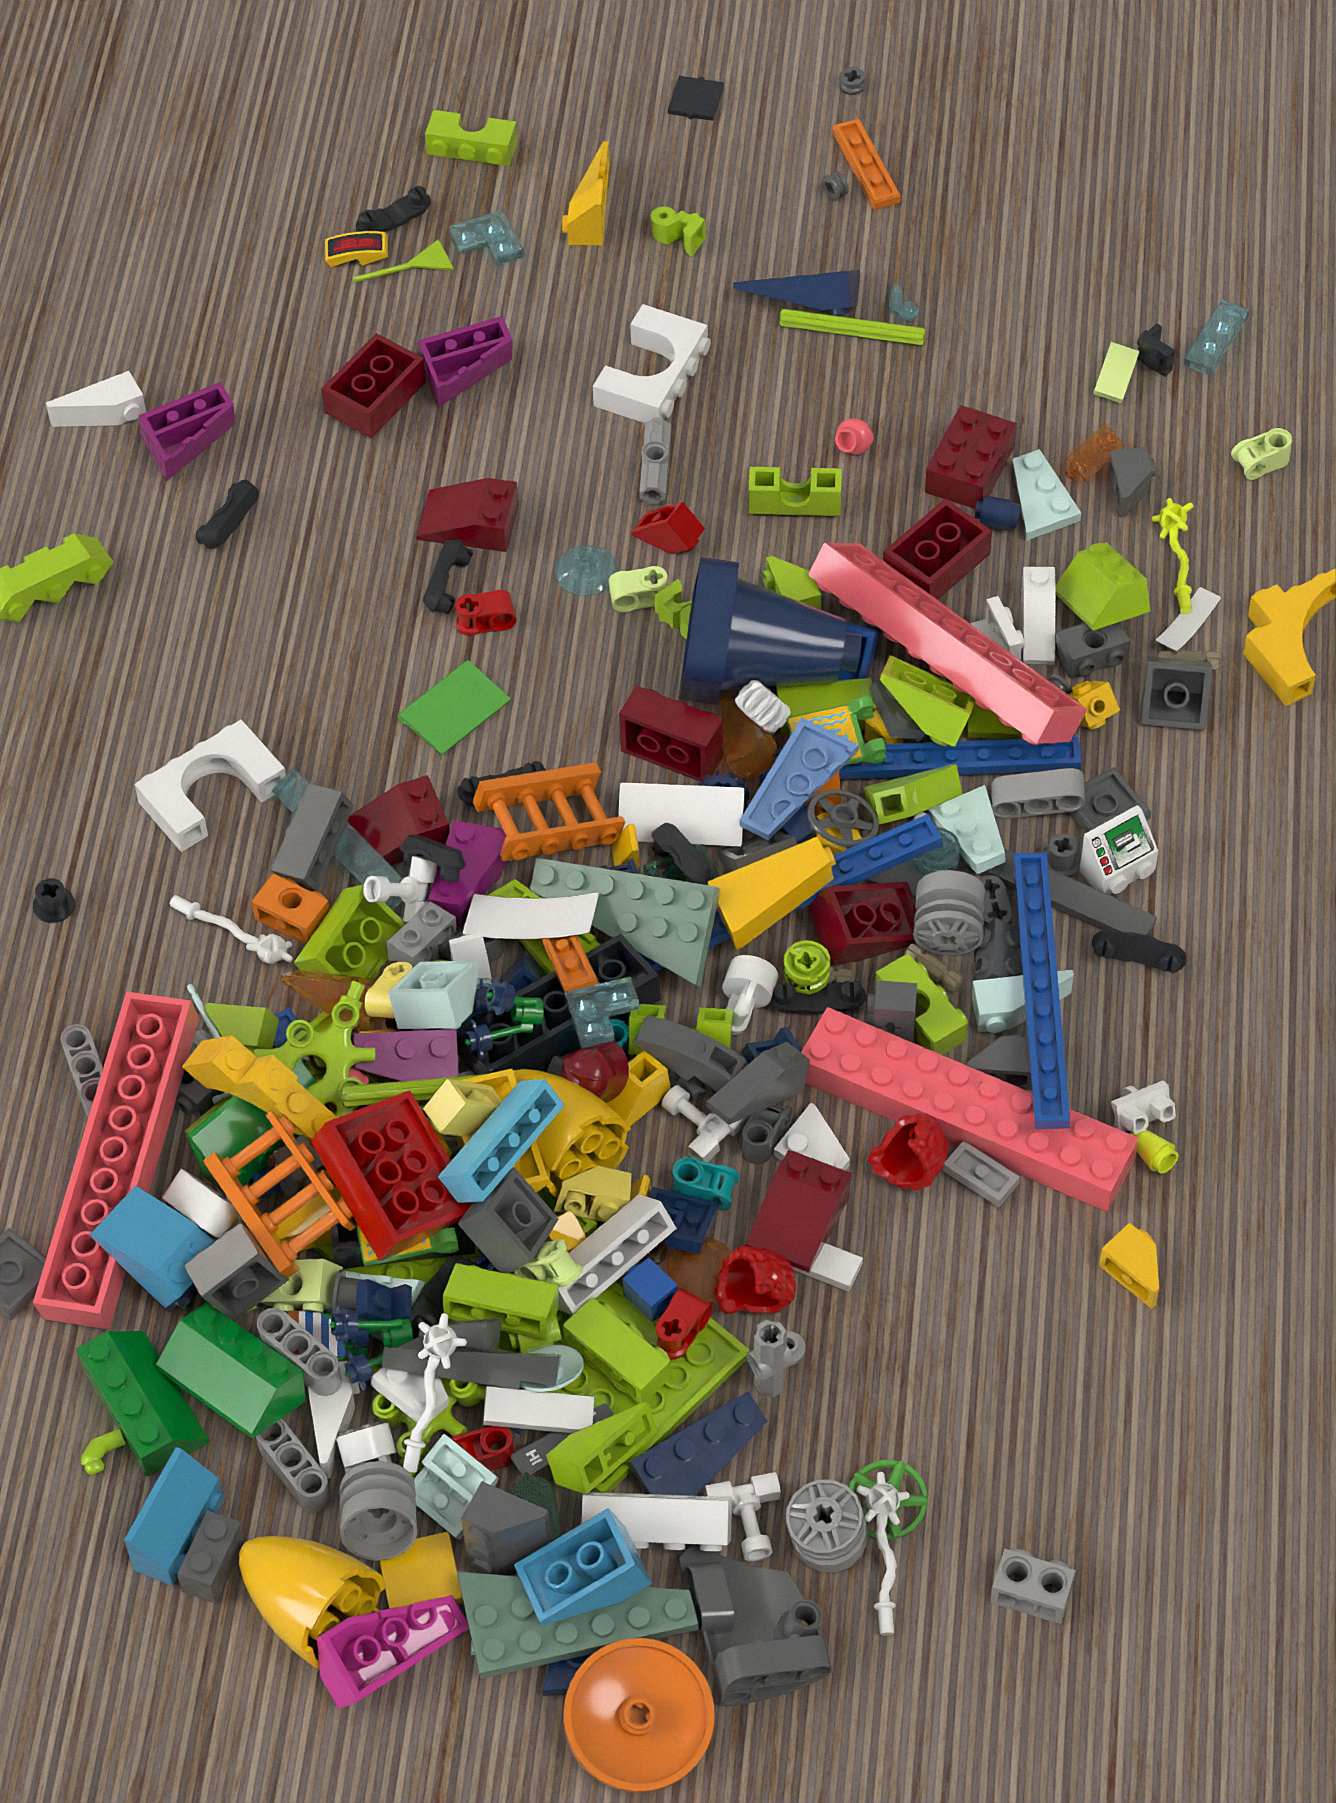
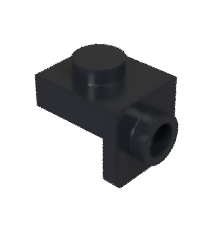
M1156 323L1149 331L1145 330L1138 338L1139 354L1137 360L1144 363L1149 369L1155 370L1166 377L1173 369L1175 350L1160 341L1162 326Z

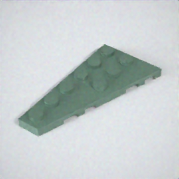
M536 858L530 886L531 891L543 898L572 897L598 892L599 896L592 926L611 937L622 934L639 953L693 984L701 986L720 888Z
M457 1572L480 1679L593 1654L606 1645L624 1639L647 1638L656 1640L698 1630V1621L690 1590L646 1587L620 1603L542 1625L536 1616L519 1576Z

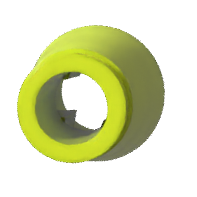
M1147 1129L1138 1134L1130 1133L1139 1138L1137 1153L1151 1171H1158L1160 1174L1166 1173L1177 1162L1179 1155L1175 1151L1174 1144Z

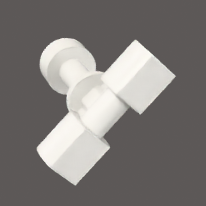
M412 856L409 877H405L401 883H390L385 876H369L364 883V896L367 901L376 903L386 902L389 896H400L402 901L405 902L403 921L409 922L428 904L426 900L428 883L434 882L437 864L426 860L424 856Z
M676 1085L665 1095L662 1107L672 1115H676L679 1112L698 1126L697 1134L699 1136L688 1146V1155L696 1160L709 1162L720 1151L719 1142L727 1134L734 1137L745 1126L749 1116L730 1125L715 1113H710L706 1116L688 1102L690 1094L679 1085Z
M776 1472L751 1477L750 1484L735 1487L731 1486L730 1481L706 1485L705 1496L732 1497V1512L734 1515L741 1516L746 1534V1539L741 1543L744 1559L746 1561H760L769 1557L773 1552L770 1539L767 1535H761L755 1512L760 1509V1503L780 1499L781 1490Z

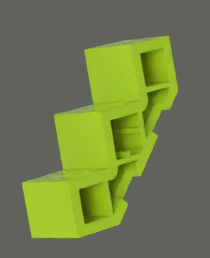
M73 533L63 538L64 544L51 550L46 546L23 557L24 563L11 569L8 565L0 568V619L20 622L35 599L59 604L74 581L98 585L113 564V560L97 538Z

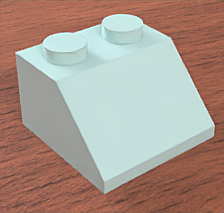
M478 961L419 962L388 992L398 1029L424 1031L429 1028H441L442 1030L459 1028L461 1023L473 1011L479 972Z

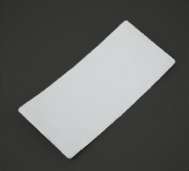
M620 783L619 817L622 816L626 822L623 830L628 824L635 826L638 842H653L652 832L663 823H670L676 826L691 844L742 845L743 828L740 827V819L743 816L744 788Z
M599 893L542 899L502 898L474 894L463 934L470 935L481 932L483 937L539 939L588 933L591 928Z

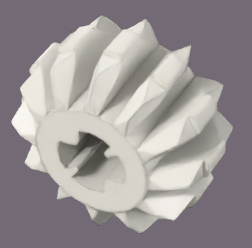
M751 680L747 686L745 685L739 692V696L735 699L737 706L745 714L770 733H775L779 727L781 728L791 714L790 708L782 700L756 680Z

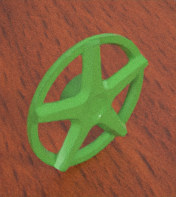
M880 1460L865 1466L854 1474L849 1485L853 1492H855L858 1484L869 1489L877 1484L866 1475L873 1470L885 1467L893 1468L886 1483L891 1484L898 1492H900L899 1486L904 1471L913 1477L921 1492V1496L909 1494V1499L900 1501L899 1507L896 1510L898 1516L897 1512L901 1507L920 1506L917 1517L908 1527L900 1531L899 1524L893 1525L891 1520L887 1518V1527L890 1532L886 1534L887 1540H892L907 1535L918 1526L925 1515L928 1496L922 1478L912 1467L903 1461ZM866 1505L862 1507L864 1516L869 1511ZM868 1529V1536L876 1538L875 1532Z

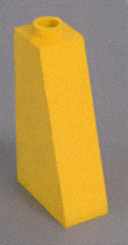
M818 837L708 881L709 886L720 888L716 909L736 950L743 948L834 880L831 866L836 865L834 856L829 846L823 848Z

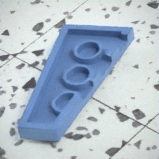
M801 718L741 817L740 827L769 840L859 751V745Z

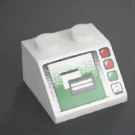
M1138 805L1084 834L1079 872L1094 889L1107 895L1120 893L1128 884L1139 878H1147L1156 869L1158 849L1143 811Z

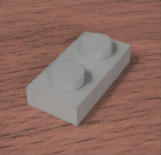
M965 1141L946 1160L943 1167L945 1173L997 1207L1003 1204L1018 1186L1020 1180L1018 1175Z

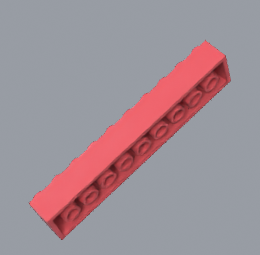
M860 543L823 544L808 574L818 582L817 586L821 590L833 593L840 598V604L862 614L861 619L872 626H878L885 631L884 636L904 645L909 655L927 662L930 665L929 669L935 674L946 676L953 682L952 686L963 693H969L976 699L975 703L978 706L989 711L992 710L999 716L998 720L1008 727L1016 728L1023 733L1022 738L1027 742L1039 745L1041 743L1056 744L1057 742L1071 741L1087 708Z
M126 991L33 1301L34 1306L44 1320L110 1330L126 1270L89 1234L135 1186L148 1194L150 1192L185 1071L182 1066L189 1057L199 1022V1017L191 1000Z
M829 1007L826 1008L801 1052L810 1059L806 1084L895 1122L903 1116L927 1114L939 1123L949 1145L958 1148L965 1141L1008 1170L1106 1212L1109 1211L1136 1158L1139 1140L1136 1136L1069 1109L1070 1128L1035 1129L1031 1092Z

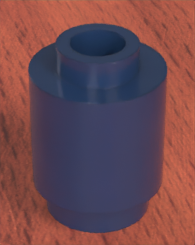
M985 495L983 501L977 500L974 518L980 519V523L986 527L1002 530L1016 529L1021 504L1013 503L1014 500Z

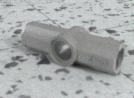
M652 418L651 421L645 422L639 497L646 501L647 504L658 505L661 501L666 500L671 423L666 422L664 418Z
M767 1319L757 1325V1333L754 1336V1350L748 1352L746 1356L754 1372V1386L759 1394L775 1397L783 1392V1384L786 1381V1368L794 1364V1359L787 1346V1331L780 1322L775 1323Z

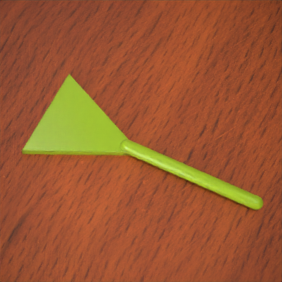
M438 239L408 263L355 276L353 281L360 282L413 267L454 271V268Z

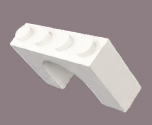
M642 304L630 324L631 345L661 354L668 358L672 364L663 372L652 376H637L605 366L593 385V402L595 407L645 423L651 421L652 418L665 419V417H670L676 398L683 395L686 381L689 376L695 375L699 359L702 355L705 356L707 354L711 340L708 338V327L706 324Z
M242 720L224 727L218 734L198 743L190 751L170 760L167 765L152 774L145 775L139 782L134 784L139 804L181 852L208 836L204 816L186 797L189 787L199 778L212 773L231 774L239 778L261 803L288 787L285 768Z

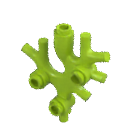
M352 981L347 995H342L340 1001L333 1007L331 1014L333 1022L326 1031L317 1032L309 1022L296 1020L287 1028L286 1036L288 1040L284 1045L275 1049L254 1050L256 1057L274 1055L292 1072L297 1062L304 1056L314 1055L323 1059L326 1064L325 1076L306 1090L323 1105L326 1103L335 1104L337 1108L335 1115L337 1117L354 1112L358 1108V1106L345 1107L340 1099L342 1087L364 1085L359 1079L350 1077L349 1071L352 1065L358 1062L375 1061V1048L355 1047L351 1042L352 1029L360 1021L359 1011L363 1003L359 1002L365 987L363 984ZM344 1011H349L353 1015L352 1019L348 1022L340 1020V1014ZM297 1031H306L307 1038L304 1041H297L295 1039Z
M374 1366L371 1368L373 1375L380 1370L379 1367ZM439 1377L449 1398L448 1407L432 1419L422 1432L421 1441L426 1446L421 1448L417 1472L422 1470L424 1464L421 1462L431 1451L428 1443L435 1432L445 1430L453 1436L467 1432V1427L456 1421L452 1416V1406L458 1401L461 1405L470 1407L476 1405L480 1400H485L487 1386ZM468 1383L465 1388L460 1389L464 1384ZM379 1393L372 1403L373 1412L380 1421L384 1420V1423H388L389 1427H397L403 1422L408 1426L409 1432L404 1433L398 1439L396 1446L397 1452L401 1456L399 1466L403 1468L407 1448L404 1440L410 1439L412 1430L416 1427L417 1422ZM391 1404L388 1409L384 1410L387 1405ZM409 1472L414 1479L416 1472Z

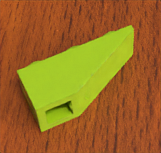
M957 764L863 787L866 801L876 812L879 825L911 817L963 795Z

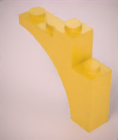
M1336 568L1327 573H1320L1312 580L1300 586H1292L1285 593L1277 584L1268 589H1261L1251 596L1248 617L1257 628L1246 635L1243 655L1285 706L1307 697L1313 692L1316 674L1312 671L1303 648L1302 634L1314 614L1336 598Z
M232 1035L202 1040L182 1066L206 1089H216L232 1094L267 1113L273 1111L280 1117L285 1114L296 1128L297 1133L300 1136L303 1135L310 1144H312L310 1141L327 1121L338 1118L296 1081L299 1077L274 1055L256 1057Z

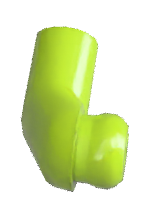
M120 1429L90 1441L81 1456V1465L85 1466L87 1474L93 1475L101 1472L104 1469L101 1459L104 1454L126 1445Z

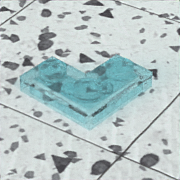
M503 210L448 227L449 235L459 254L487 246L496 265L524 257L523 247Z
M631 977L565 992L566 1004L581 1048L615 1041L609 1016L640 1009Z

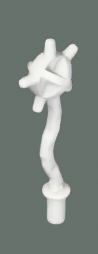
M177 895L173 896L170 901V906L186 914L188 920L197 918L227 928L236 938L247 944V950L256 951L259 959L265 963L272 965L282 959L287 962L293 960V957L287 953V949L292 946V943L290 941L285 942L280 936L275 934L265 936L262 934L258 939L243 932L230 919L200 910L198 902L191 903Z
M446 1313L441 1315L440 1322L437 1325L430 1327L421 1322L418 1326L425 1334L423 1340L424 1349L418 1353V1357L420 1359L428 1355L430 1357L427 1368L424 1371L426 1409L417 1421L416 1427L412 1430L410 1439L404 1440L407 1448L403 1468L408 1472H417L421 1448L426 1446L421 1441L422 1432L432 1420L434 1411L437 1408V1393L434 1388L435 1370L440 1359L444 1369H449L451 1367L449 1356L455 1351L457 1346H465L467 1343L466 1339L457 1338L454 1330L448 1326V1314Z
M878 1472L877 1484L873 1485L870 1489L858 1486L857 1492L866 1497V1506L869 1511L864 1516L865 1521L869 1522L877 1516L875 1535L878 1548L883 1553L887 1570L881 1584L879 1602L874 1604V1609L878 1610L879 1634L886 1636L894 1634L892 1609L895 1608L896 1604L890 1602L889 1592L896 1577L895 1569L897 1564L894 1552L888 1544L885 1527L887 1525V1518L891 1520L893 1525L900 1523L896 1510L899 1507L900 1501L909 1499V1493L898 1492L895 1487L885 1482L884 1473Z

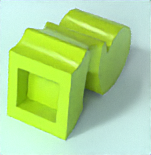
M666 206L658 207L651 213L652 235L661 243L670 244L683 237L686 253L693 256L706 239L705 219L701 218L698 213L687 214L684 211H680L676 214L672 208Z
M677 579L655 594V612L659 616L660 622L668 623L671 628L680 627L681 635L687 639L692 601L682 603V584Z

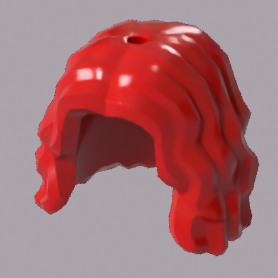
M927 1114L907 1115L900 1118L894 1127L885 1134L881 1144L870 1151L867 1161L872 1164V1169L876 1172V1175L887 1179L889 1184L897 1185L902 1190L910 1188L914 1191H921L925 1187L931 1186L937 1174L943 1169L949 1143L939 1123Z
M741 1246L731 1251L728 1258L722 1260V1268L718 1273L719 1282L714 1289L716 1300L719 1302L718 1309L720 1311L723 1310L726 1314L737 1311L754 1314H776L781 1312L784 1307H789L795 1299L796 1281L793 1268L783 1255L767 1248L756 1249L754 1247Z

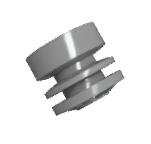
M953 870L936 871L925 875L919 880L916 887L915 908L917 911L914 917L915 926L913 931L916 943L924 950L947 956L963 955L978 948L984 936L983 912L985 910L986 891L983 883L975 876Z
M384 1461L366 1462L352 1468L343 1477L339 1486L342 1543L349 1552L369 1560H386L404 1554L413 1546L418 1535L416 1491L413 1477L401 1466Z
M816 1480L803 1485L792 1496L787 1507L786 1524L796 1554L807 1567L821 1573H837L851 1567L861 1558L867 1545L868 1529L859 1499L847 1485L835 1480ZM825 1516L826 1519L831 1520V1522L829 1524H825L824 1521H820L819 1519Z

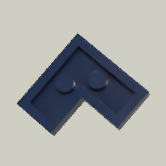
M652 1187L648 1197L661 1201L677 1228L667 1236L666 1246L680 1249L684 1252L700 1254L718 1215L719 1202Z

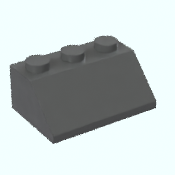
M481 1481L461 1517L468 1565L476 1573L506 1576L516 1574L517 1571L514 1564L551 1543L547 1509Z

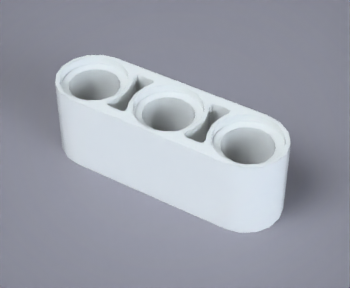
M182 1168L162 1197L201 1228L217 1238H221L229 1230L239 1214L230 1201Z

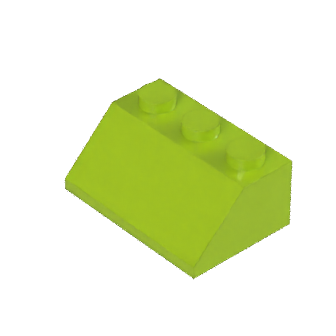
M1107 542L1096 543L1088 549L1079 551L1055 586V595L1093 631L1151 612L1147 578Z
M364 884L343 889L294 964L316 985L341 996L347 995L352 981L363 984L365 987L360 997V1002L378 976L381 966L388 961L387 942L406 923L384 902L367 901L364 896Z

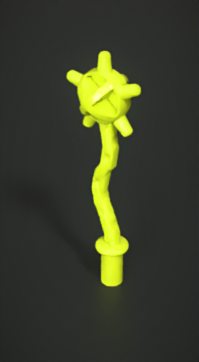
M1168 498L1166 500L1167 506L1161 509L1160 515L1153 516L1152 521L1159 522L1163 528L1160 538L1165 539L1169 533V543L1172 551L1177 554L1180 560L1177 587L1174 589L1173 594L1178 598L1180 612L1188 614L1192 611L1190 599L1192 589L1186 585L1189 558L1179 544L1178 530H1188L1186 525L1187 512L1194 506L1190 502L1182 507L1179 504L1173 503L1171 498Z

